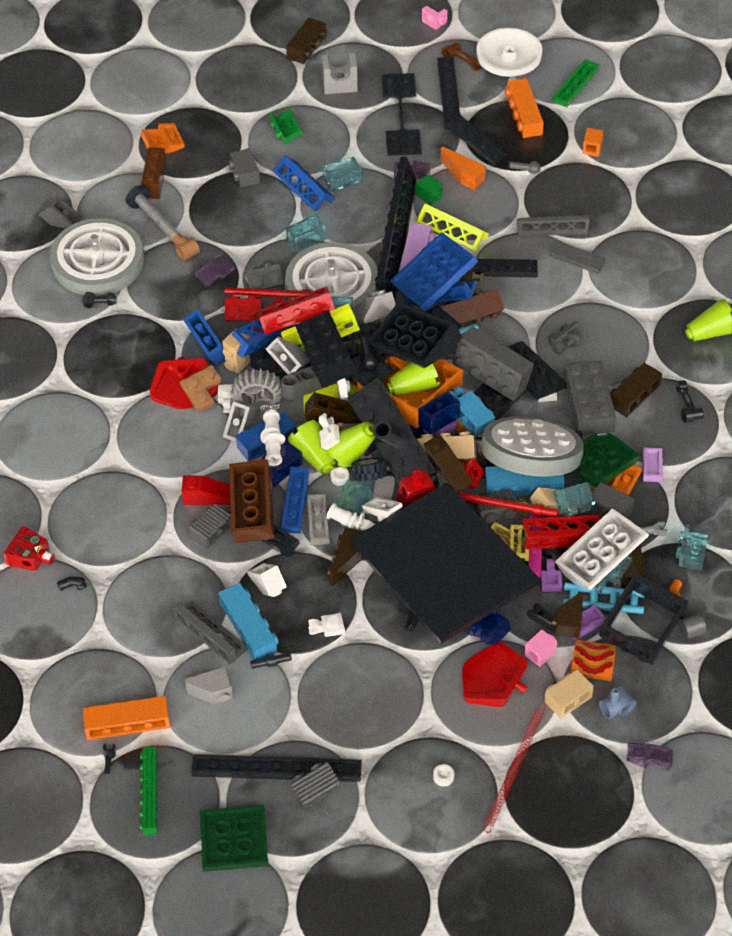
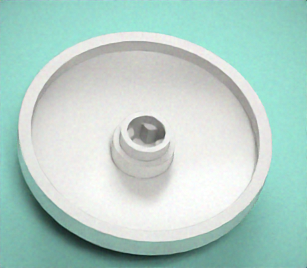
M517 28L496 29L485 34L477 44V59L480 65L491 73L501 76H520L531 72L539 65L542 59V45L534 35Z

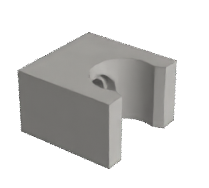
M355 53L348 54V62L343 67L331 66L328 55H322V76L325 94L357 92Z

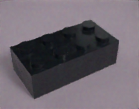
M329 310L295 325L322 388L357 372Z

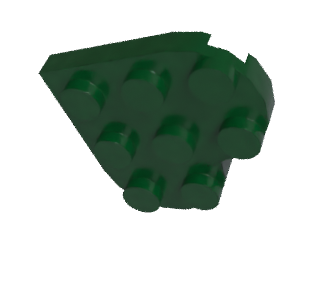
M596 433L589 436L583 442L584 458L580 463L579 474L584 482L597 487L600 482L604 484L640 461V455L616 436L610 433L598 436Z

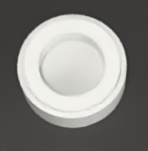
M344 467L332 469L330 473L331 482L337 486L347 484L350 479L348 469Z
M447 764L436 766L433 771L434 782L439 786L450 785L454 781L453 768Z

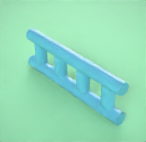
M565 583L564 590L570 591V599L577 595L578 592L590 593V601H583L582 609H588L596 605L599 610L611 611L618 601V595L621 596L625 588L596 585L591 590H588L574 583ZM633 591L630 596V605H625L621 612L643 614L644 606H638V597L644 598V596ZM598 594L610 595V603L598 602ZM563 599V604L570 599Z

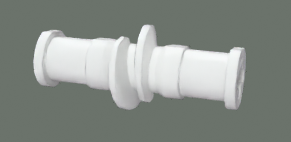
M268 411L263 415L266 426L261 432L260 438L266 446L267 456L265 459H268L270 466H277L282 463L280 450L281 445L285 442V437L280 433L279 413Z
M335 503L331 505L327 514V519L330 520L332 518L351 529L365 531L375 525L372 521L364 519L365 512L357 516V512L353 514L348 510L346 511L338 507Z

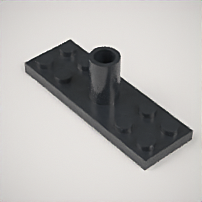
M377 377L347 398L361 422L367 421L374 425L373 433L376 438L373 442L383 458L386 459L387 465L399 484L402 478L411 476L415 470L426 471L430 478L438 473L381 378Z

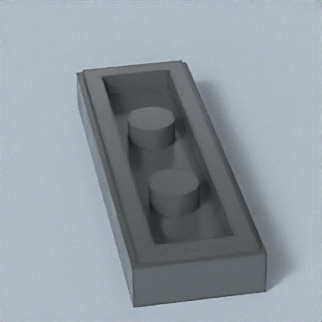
M557 241L550 251L551 257L596 274L599 273L606 258L561 241Z

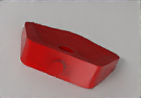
M179 357L178 360L161 361L157 366L149 392L151 400L181 410L193 408L194 406L180 386V381L207 368L206 361L202 358L185 359V357ZM218 385L207 390L212 398L218 394Z
M503 642L494 643L472 656L465 662L462 669L464 701L469 704L491 707L505 706L515 689L522 693H525L528 686L521 683L520 680L528 667V661Z

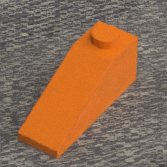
M441 148V162L461 185L476 190L486 179V166L450 149Z

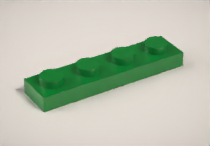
M585 59L555 93L552 102L568 107L598 72L600 65Z

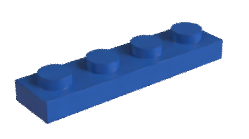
M290 468L281 529L288 533L301 534L310 468Z

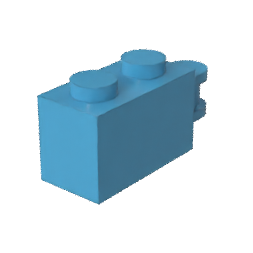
M457 386L454 391L446 393L448 400L453 404L451 412L471 435L477 437L482 434L485 427L494 421L495 416L493 412L472 391L465 393L461 387Z

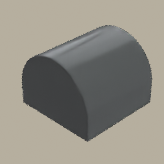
M700 613L682 618L678 622L687 639L706 633V624Z

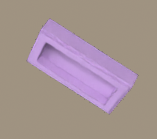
M643 447V481L662 482V448Z

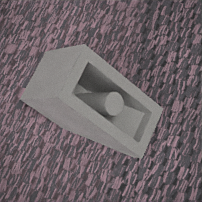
M279 336L266 348L268 353L287 374L302 370L310 362L308 356L299 346Z
M242 400L233 401L223 437L236 442V435L250 429L258 406Z
M224 667L184 679L187 694L209 703H222L233 698L231 684Z

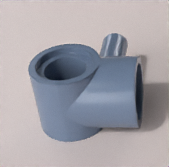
M624 686L613 688L608 697L599 701L600 709L607 719H611L619 714L621 716L626 715L637 705V702Z

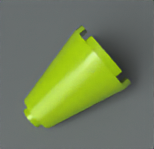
M725 299L717 301L687 324L685 333L688 339L699 341L732 334V309Z
M409 363L388 378L389 383L386 386L390 394L394 393L395 396L436 389L441 387L440 382L436 383L435 378L438 377V374L433 364L424 369Z
M311 420L300 425L297 428L298 432L295 435L292 432L288 437L289 445L319 473H330L334 469L336 462L335 459L332 460L327 450L321 448L319 432L323 430V427L319 420L318 423L316 420Z
M366 421L339 431L340 442L327 450L332 460L336 459L339 462L337 465L340 467H352V462L358 461L376 438L373 433L374 425Z

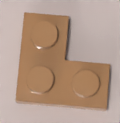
M211 365L180 381V386L199 414L215 405L207 390L222 383Z

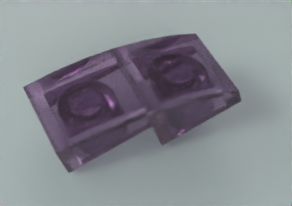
M414 160L411 168L416 179L420 180L427 174L430 176L431 163ZM395 162L394 178L397 175V165H399V162Z
M223 255L207 263L194 274L207 288L217 278L221 277L223 279L236 267Z
M629 742L627 745L626 761L643 768L651 764L669 771L672 767L673 750L654 744Z

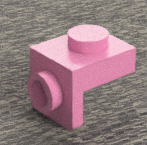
M425 6L422 9V22L437 30L446 24L447 10L443 9L438 13Z

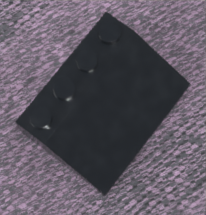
M398 302L368 342L370 347L425 369L452 352L462 339V335L455 323Z

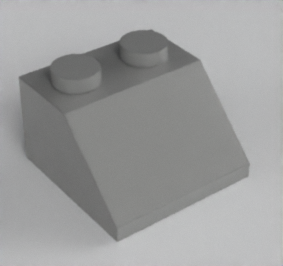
M385 289L370 292V296L363 299L355 315L357 323L365 324L388 316L396 305L392 292H386Z

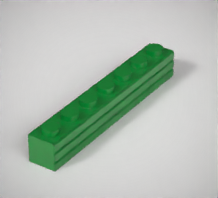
M156 746L143 747V752H140V759L143 760V764H140V771L143 772V775H140V783H143V787H140V795H143V798H140V807H142V810H140V818H142L140 830H143V835H157Z

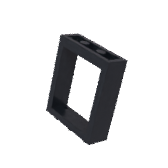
M635 572L602 624L598 636L602 637L604 641L620 647L622 651L633 654L640 661L653 665L685 613L689 601ZM633 591L675 613L653 650L611 627Z

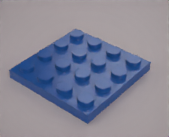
M441 232L390 280V283L425 312L454 283H457L467 271L471 270L478 260Z

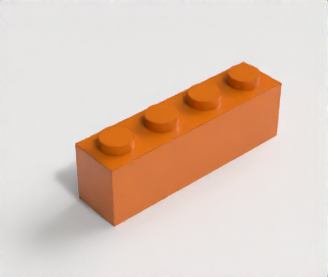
M527 78L507 81L505 97L509 98V107L513 109V118L517 120L518 131H521L523 138L543 135L544 122Z
M154 696L141 700L133 699L120 703L112 702L107 705H92L83 708L87 740L170 728L166 696Z

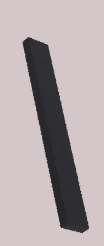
M193 755L191 775L192 777L292 780L301 773L306 775L311 772V768L317 763L321 762L324 764L328 762L339 781L361 782L362 760Z

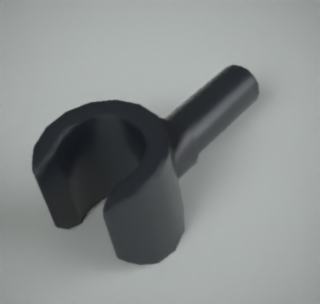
M105 743L103 745L105 757L104 773L109 774L111 759L116 756L115 744H113V748L107 750Z

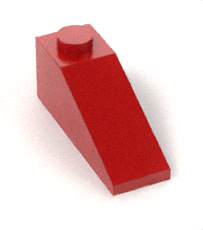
M183 475L181 490L183 505H231L230 484L205 476Z

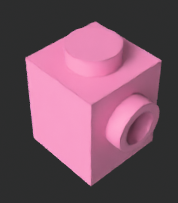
M541 630L526 643L525 656L541 667L556 653V639L551 634Z

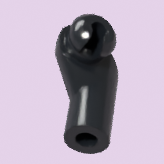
M70 576L57 582L60 591L76 585L77 590L87 587L86 579L82 576Z

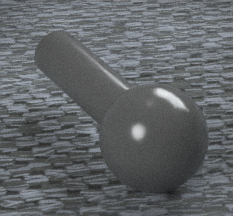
M509 161L508 168L526 170L531 174H537L541 170L540 164L536 161H532L529 164Z

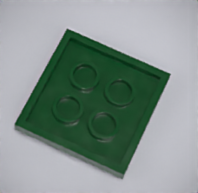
M264 805L200 810L203 872L269 866Z

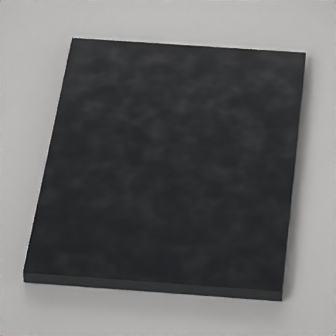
M448 483L443 484L350 539V544L440 644L541 583L540 578Z

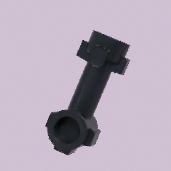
M86 292L82 297V304L88 309L93 308L94 303H107L109 306L117 304V295L107 293V296H95L92 292Z

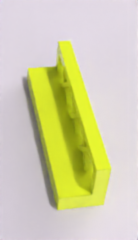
M425 203L416 221L418 224H434L435 227L432 226L431 230L439 234L442 232L452 240L477 251L482 238L487 240L489 233ZM426 212L431 214L433 220L427 224L422 222ZM442 220L446 221L447 228L439 230L437 223ZM459 227L462 235L454 237L452 229ZM472 234L477 236L474 245L468 243L467 236Z
M349 303L329 311L341 338L360 330ZM353 322V326L344 328L346 324ZM295 326L281 332L283 339L295 345L300 344V348L306 352Z

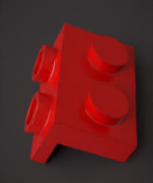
M230 296V299H225V321L250 322L258 315V311L262 310V300L258 299L257 296H249L248 299Z

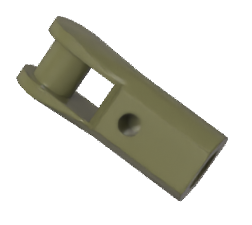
M473 272L471 281L475 280L477 286L472 297L480 295L484 273L475 274Z

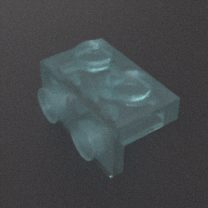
M347 481L334 503L353 514L357 512V516H359L364 511L362 505L371 500L373 492L365 481Z
M686 525L685 531H680L679 543H682V547H677L676 558L679 559L678 567L702 571L708 535L689 532L690 525Z
M629 556L625 557L596 584L594 590L602 593L609 581L618 584L633 559Z

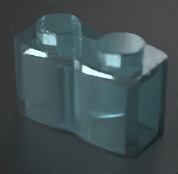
M589 482L554 492L560 515L566 513L567 516L578 514V510L580 513L590 511V506L596 505Z

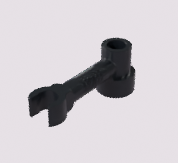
M685 380L678 381L679 386L676 387V390L682 395L687 408H682L681 410L682 421L689 423L696 419H703V409L695 407L688 392L687 382Z

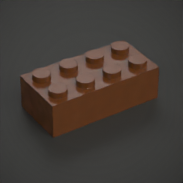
M268 459L229 464L231 531L235 542L243 543L275 539L272 470Z

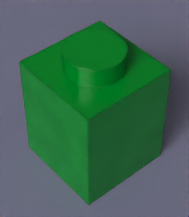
M427 174L416 183V196L432 205L442 198L443 184Z

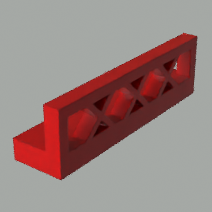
M326 286L258 311V315L266 335L313 318L328 310H335Z
M599 515L523 519L522 525L525 532L524 550L571 547L591 529L586 523L595 522L596 524L600 517ZM574 523L578 527L576 529H571L567 526V524ZM549 524H555L559 528L558 530H552L547 526ZM529 525H535L540 529L539 531H530Z

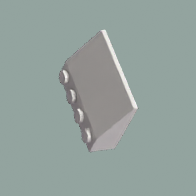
M612 508L561 555L555 563L571 582L591 590L649 535Z

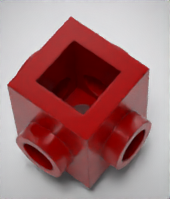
M471 458L460 462L473 482L466 489L477 487L480 483V478L485 473L478 462Z

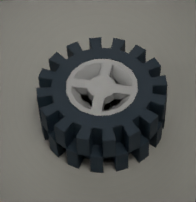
M364 458L351 464L353 479L357 481L378 480V478L382 479L388 475L386 459Z

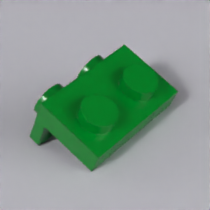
M290 108L277 117L272 112L269 113L271 118L269 122L276 129L274 132L279 140L283 139L288 144L303 134Z

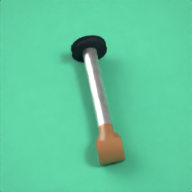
M145 185L135 186L128 192L126 203L132 209L141 207L175 243L176 252L182 261H186L200 253L197 242L193 238L183 237L148 200L150 191Z

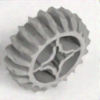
M253 368L252 371L240 372V375L236 376L233 384L234 398H236V401L242 400L258 406L257 409H269L270 406H276V403H279L282 398L280 377L275 376V373H269V370L262 371V369L255 370Z

